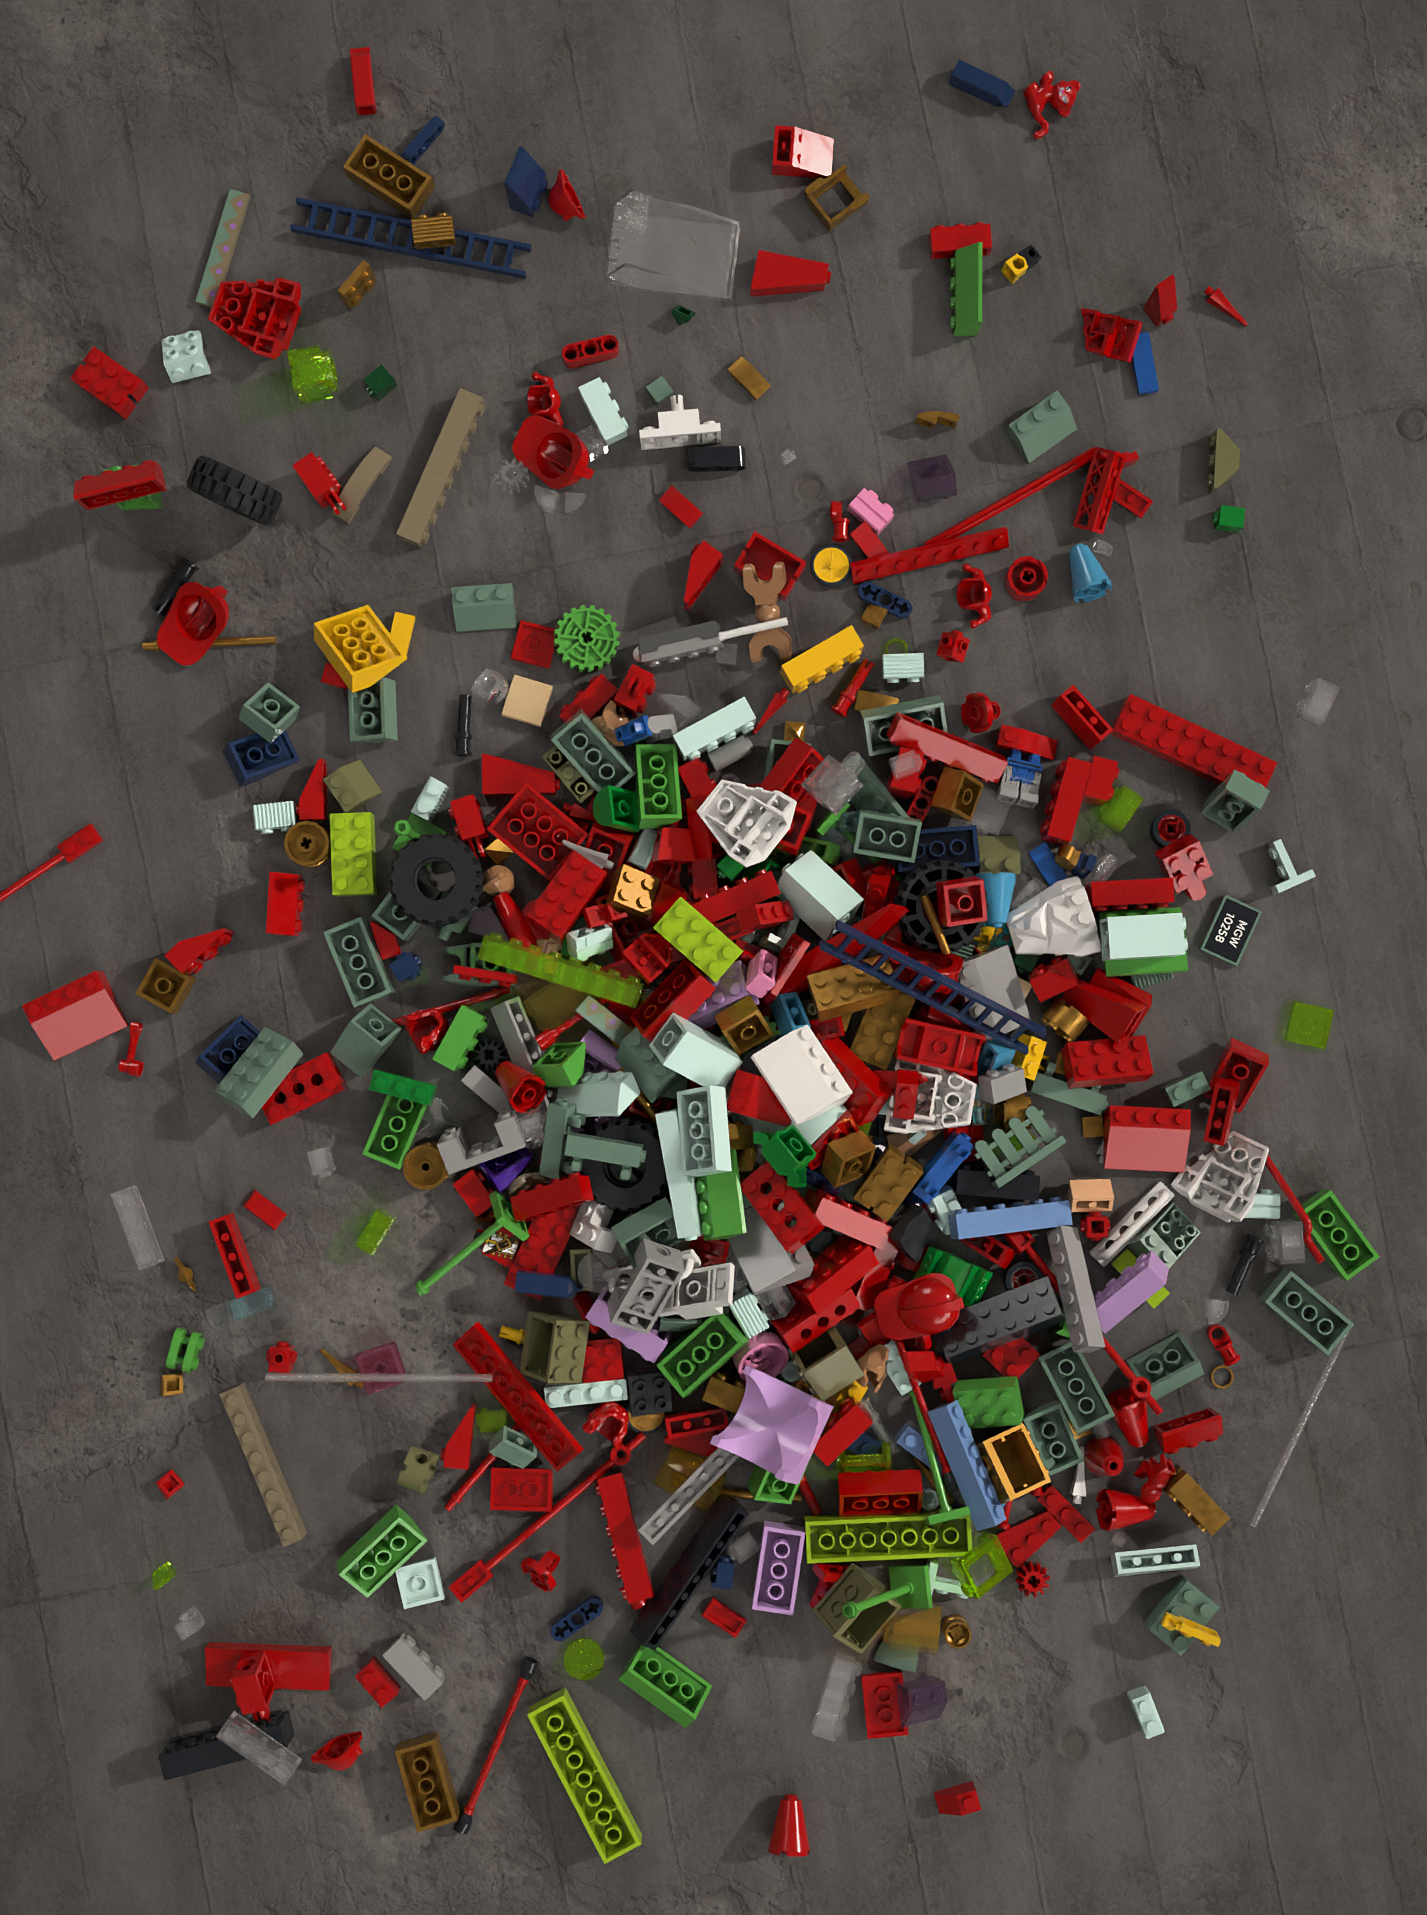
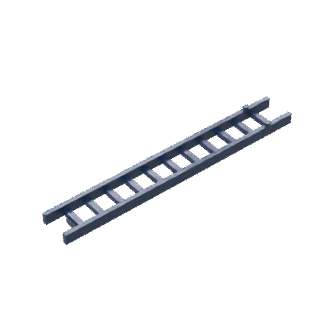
M296 197L298 206L312 208L308 228L291 224L290 229L293 233L526 279V271L511 269L510 264L513 261V249L531 252V244L454 229L455 237L468 240L465 259L451 257L453 246H447L445 255L431 253L432 248H427L426 251L412 249L413 230L411 220ZM318 210L332 212L328 232L314 229ZM338 214L351 216L347 236L334 233ZM357 217L371 220L367 240L353 237ZM377 221L391 224L387 244L373 241ZM397 225L410 228L406 247L393 245ZM474 241L488 244L484 263L471 261ZM494 245L508 248L504 267L490 264Z
M839 920L836 921L835 929L847 935L840 945L836 947L822 939L819 942V949L840 959L842 963H848L1025 1055L1029 1053L1028 1045L1016 1039L1026 1029L1042 1037L1046 1036L1045 1027ZM853 939L857 940L861 945L865 944L856 956L844 951ZM871 948L882 953L873 965L861 960ZM889 957L900 962L891 974L879 969ZM906 966L918 972L908 984L897 978ZM924 976H927L934 980V983L925 992L915 988L916 984ZM941 984L952 989L942 1001L931 996ZM958 993L969 998L959 1010L948 1005ZM975 1002L986 1007L976 1019L965 1014ZM992 1011L1003 1016L994 1027L983 1023ZM1009 1020L1020 1025L1010 1036L1000 1032L1001 1028Z

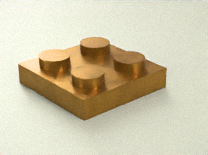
M363 260L337 290L344 305L350 310L354 306H358L362 301L363 295L367 291H371L375 286L376 278L371 266Z

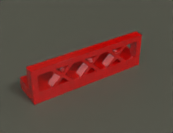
M1100 447L1095 448L1073 527L1100 534L1104 533L1126 454ZM1101 452L1107 454L1106 461L1102 465L1099 463ZM1099 473L1100 481L1094 485V476ZM1093 493L1095 499L1094 502L1091 505H1089L1087 502L1088 496ZM1086 513L1089 516L1087 526L1081 525L1082 517Z

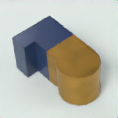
M1061 844L1054 861L1058 866L1084 880L1092 872L1097 857L1092 854L1087 856L1069 844Z

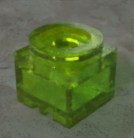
M319 345L287 351L289 365L292 366L290 372L293 376V390L301 403L333 398L332 392L339 391V382L331 351H322Z

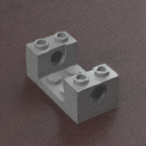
M511 1106L500 1110L501 1113L498 1114V1120L494 1123L499 1136L490 1139L491 1142L483 1144V1142L476 1143L471 1146L472 1149L469 1147L462 1127L457 1129L450 1127L444 1130L437 1143V1147L448 1174L526 1147L530 1135L521 1113L514 1110Z
M643 1238L634 1253L637 1267L634 1276L626 1290L615 1287L607 1301L610 1323L648 1334L682 1277L685 1267L680 1250ZM647 1291L652 1292V1294L648 1296L642 1295L644 1292Z

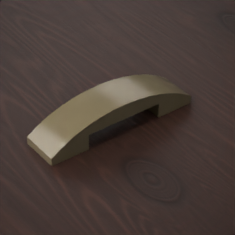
M376 446L370 451L352 474L339 496L347 510L344 511L338 502L335 504L341 513L337 516L348 524L351 522L360 508L359 504L379 474H383L393 457Z

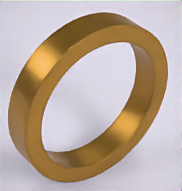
M1217 1365L1211 1370L1210 1380L1214 1386L1224 1389L1232 1384L1234 1375L1229 1367ZM1219 1368H1226L1230 1372V1380L1223 1386L1217 1385L1213 1379L1214 1372Z

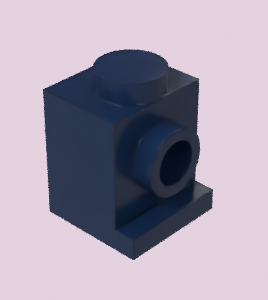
M721 1555L717 1564L713 1566L712 1576L715 1578L711 1577V1587L731 1590L735 1564L730 1556Z

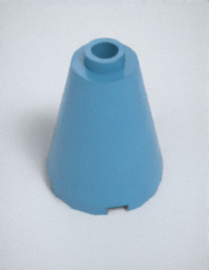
M1082 543L1074 545L1069 552L1074 601L1079 602L1078 599H1083L1084 602H1089L1106 595L1105 590L1109 588L1111 591L1112 582L1088 545H1083Z
M1015 873L976 874V877L984 880V889L987 892L986 903H989V911H987L988 921H986V924H990V927L1001 928L1002 924L1007 923L1016 881Z

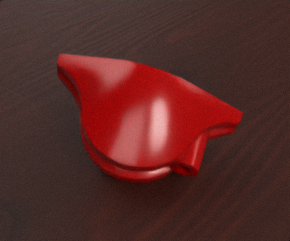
M560 169L556 183L550 190L548 197L551 209L555 213L562 215L565 222L574 216L586 219L573 186L564 170Z
M362 1732L342 1734L331 1739L311 1755V1761L326 1765L336 1771L348 1769L355 1763L357 1756L363 1753L359 1745L363 1738Z

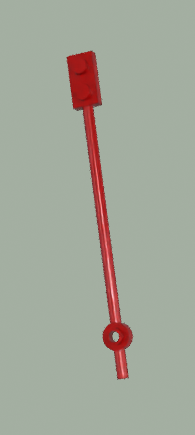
M90 823L57 846L60 853L0 892V902L62 860L66 859L68 863H72L102 843L104 840L94 825Z
M1028 1231L1004 1233L1003 1236L1018 1254L1025 1251L1044 1276L1049 1277L1054 1288L1060 1294L1056 1276L1031 1246L1036 1241ZM1103 1336L1105 1343L1103 1349L1130 1381V1394L1137 1399L1143 1398L1156 1415L1162 1413L1164 1410L1150 1394V1382L1145 1377H1136ZM1136 1385L1140 1387V1392L1137 1391Z
M640 1432L629 1443H622L619 1450L613 1447L610 1454L611 1458L552 1507L551 1512L544 1513L488 1562L484 1563L482 1559L478 1560L452 1582L448 1588L462 1603L493 1577L494 1574L491 1569L615 1464L619 1466L627 1464L631 1458V1451L647 1438L646 1435ZM622 1450L624 1451L625 1455L623 1457H619L617 1455V1452Z

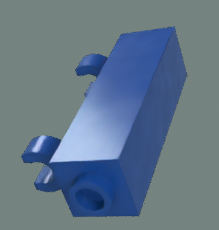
M953 1131L923 1168V1174L911 1191L927 1204L933 1198L935 1199L939 1194V1190L963 1160L967 1159L971 1154V1150L975 1147L970 1143L971 1138L963 1131L960 1134Z

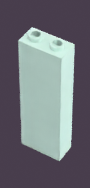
M672 1109L657 1113L655 1117L678 1239L685 1238V1241H691L703 1236L701 1232V1214L698 1209L699 1197L696 1191L697 1181L695 1176H683L678 1109Z

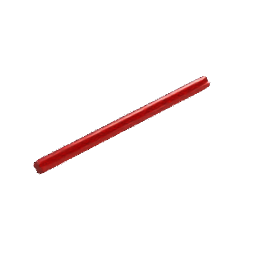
M1096 447L1090 448L924 542L923 546L954 539L1091 462Z

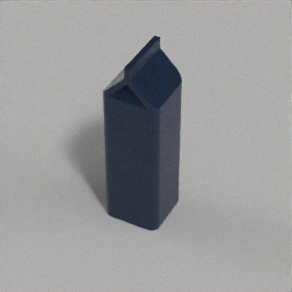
M960 59L949 82L950 85L996 107L1007 108L1016 91L1008 82Z
M520 1269L516 1275L515 1292L569 1298L576 1291H582L583 1286H579L574 1278L569 1275Z

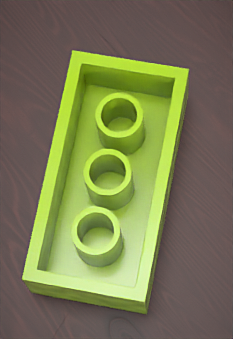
M371 812L330 814L332 895L336 897L377 895L374 814Z
M681 896L653 927L714 982L721 978L743 952L741 948Z

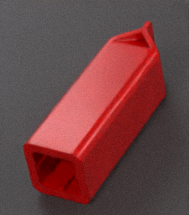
M370 47L350 49L353 93L357 115L376 114L377 108Z

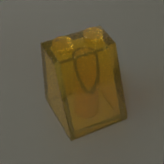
M933 1607L891 1620L889 1627L885 1626L883 1642L887 1643L886 1648L936 1656L939 1645L942 1607Z

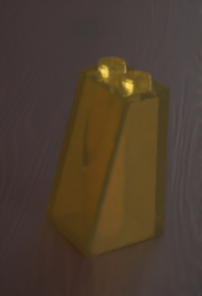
M588 957L585 961L577 962L523 1001L525 1011L537 1022L536 1026L540 1032L547 1028L549 1030L555 1029L578 1013L575 1011V1008L587 993L595 1000H598L602 995L607 994V992L613 989L612 986L600 990L593 970L599 969L592 957Z

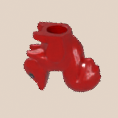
M1164 1454L1160 1455L1159 1463L1153 1457H1150L1149 1461L1143 1460L1134 1473V1476L1139 1479L1148 1477L1149 1480L1143 1484L1140 1493L1143 1500L1151 1504L1160 1499L1162 1489L1176 1475L1172 1460L1166 1459Z

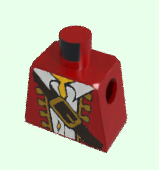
M502 1227L483 1243L484 1246L481 1253L507 1268H511L521 1239L505 1227ZM477 1229L474 1239H476L484 1231L481 1229Z

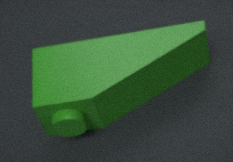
M804 837L797 856L779 849L776 852L798 857L800 854L803 853L805 855L812 850L827 865L837 866L842 847L832 842Z

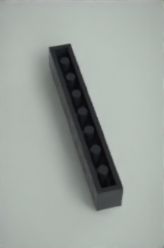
M723 1495L717 1502L715 1508L705 1519V1522L694 1535L690 1544L682 1552L681 1557L658 1587L654 1596L635 1620L629 1631L642 1646L656 1650L750 1513L735 1499Z

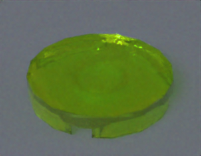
M582 1637L575 1639L568 1645L564 1653L566 1671L575 1679H581L582 1681L594 1679L600 1674L604 1666L605 1655L603 1649L597 1641L591 1638Z

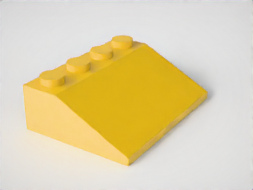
M369 605L314 623V641L352 693L371 687L407 660L406 654Z

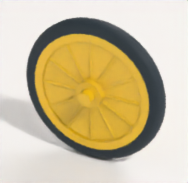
M833 544L825 545L813 554L810 561V570L815 580L820 584L830 587L838 586L849 578L852 559L844 548Z

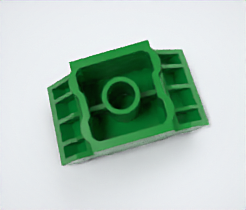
M788 1125L783 1131L778 1130L775 1134L753 1132V1143L762 1145V1155L778 1175L787 1176V1186L793 1188L807 1187L806 1167L815 1158L817 1153L795 1126Z
M929 1246L914 1279L930 1273H940L949 1277L954 1284L956 1294L962 1297L963 1304L969 1307L979 1303L993 1273L944 1250Z

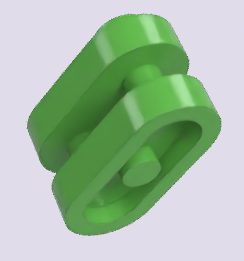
M178 1327L172 1338L166 1367L176 1369L177 1365L180 1364L182 1365V1372L191 1374L198 1367L199 1358L197 1356L199 1350H202L205 1338H202V1333L194 1331L188 1337L186 1336L187 1330ZM184 1344L188 1345L185 1357L181 1356Z

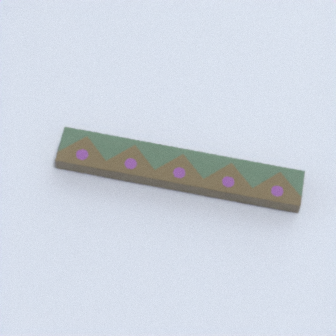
M233 189L229 190L195 302L199 305L212 308L220 283L225 282L251 198L247 193Z
M588 993L575 1008L576 1012L619 1046L622 1040L633 1031L632 1028Z

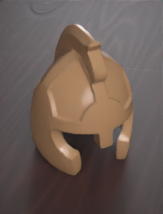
M611 700L604 708L602 715L595 717L591 721L613 746H624L623 741H617L615 730L619 726L628 723L629 720L622 707L618 709L621 715H617L616 704Z
M494 865L486 869L483 873V892L492 897L503 892L510 894L517 883L514 881L513 871L505 865Z
M876 1345L857 1360L864 1373L862 1377L856 1380L857 1383L866 1387L868 1382H872L875 1393L879 1391L887 1375L886 1361L888 1360V1352L890 1350L886 1346Z

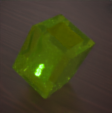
M504 1407L482 1408L480 1414H477V1426H480V1432H498L505 1425L507 1427V1411Z

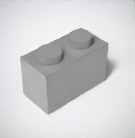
M1005 1064L1001 1069L989 1070L985 1075L978 1077L981 1099L992 1104L1027 1092L1024 1069L1014 1064Z

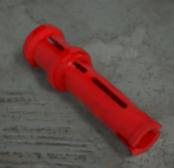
M863 659L847 688L840 691L838 701L830 708L835 714L846 718L849 707L852 703L856 702L855 695L874 667L871 661L867 668H865L869 660Z

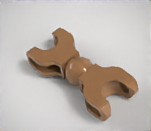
M783 562L775 563L772 579L767 581L757 577L754 565H744V589L755 599V605H757L755 616L759 623L780 618V609L776 602L778 601V593L786 583V572ZM781 627L759 631L751 639L749 650L752 663L760 662L763 657V647L767 645L775 646L778 649L782 661H790L792 657L791 637Z

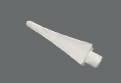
M1081 1446L1080 1451L1084 1459L1085 1448L1084 1446ZM1084 1461L1077 1464L1069 1494L1074 1495L1073 1503L1081 1504L1082 1496L1086 1497Z

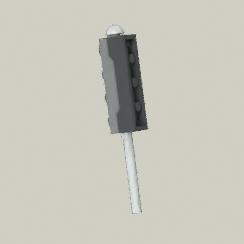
M785 617L723 632L720 630L719 623L714 620L638 638L639 647L634 649L633 658L638 662L649 665V667H655L667 660L669 663L677 662L680 660V657L684 656L688 658L698 657L701 652L715 653L719 651V648L724 647L723 641L725 639L788 625V620Z

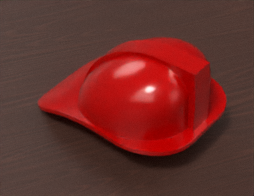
M530 416L523 421L512 445L514 456L523 466L553 489H562L573 485L582 477L591 479L594 470L588 466V450L575 433L542 416Z
M188 582L182 585L177 591L172 606L159 628L157 634L159 648L181 665H192L198 662L227 625L229 607L225 597L228 591L221 585L214 588L203 586L197 582Z
M886 936L884 938L883 944L958 982L959 972L964 961L962 957L952 953L943 955V953L930 952L906 945L891 937ZM890 957L888 958V959H890L892 962H894V963H896V964H898V965L900 964V962H898V961H896V960H894V959H892V958H890ZM907 966L904 969L910 979L918 973ZM924 976L917 985L927 990L934 983V980ZM941 984L935 992L949 994L952 989Z
M940 1273L926 1274L907 1283L885 1289L874 1300L881 1332L894 1340L941 1333L955 1324L959 1317L960 1309L964 1308L962 1297L956 1294L952 1280Z

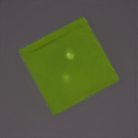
M1293 1001L1284 1041L1326 1050L1334 1010Z

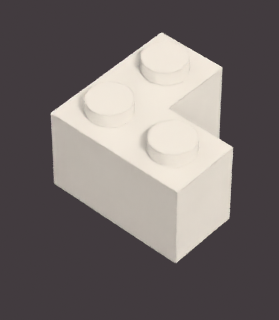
M596 1199L583 1203L569 1234L595 1250L612 1253L617 1238L613 1231L607 1228L613 1210L608 1209L607 1205L603 1203L600 1205L595 1201Z

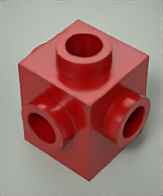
M952 630L951 633L943 632L936 655L948 662L963 663L970 640L957 630Z
M1101 1211L1088 1212V1215H1082L1083 1220H1080L1079 1227L1080 1232H1083L1084 1236L1089 1238L1090 1241H1100L1101 1237H1108L1110 1220L1107 1216L1101 1214ZM1095 1221L1096 1227L1091 1229V1222Z
M277 1341L276 1344L272 1345L266 1353V1362H269L268 1372L290 1373L293 1370V1363L297 1361V1351H294L295 1345H289L287 1341Z

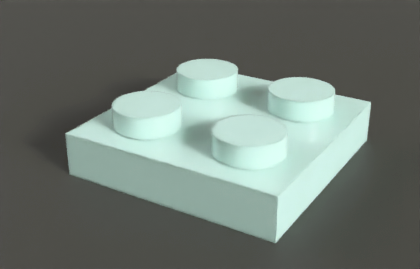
M436 1557L402 1565L395 1571L404 1609L444 1600L445 1594Z

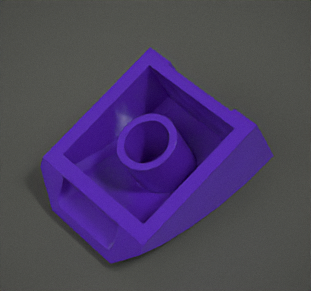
M527 1147L478 1165L487 1180L500 1194L508 1188L514 1179L524 1172L534 1154Z

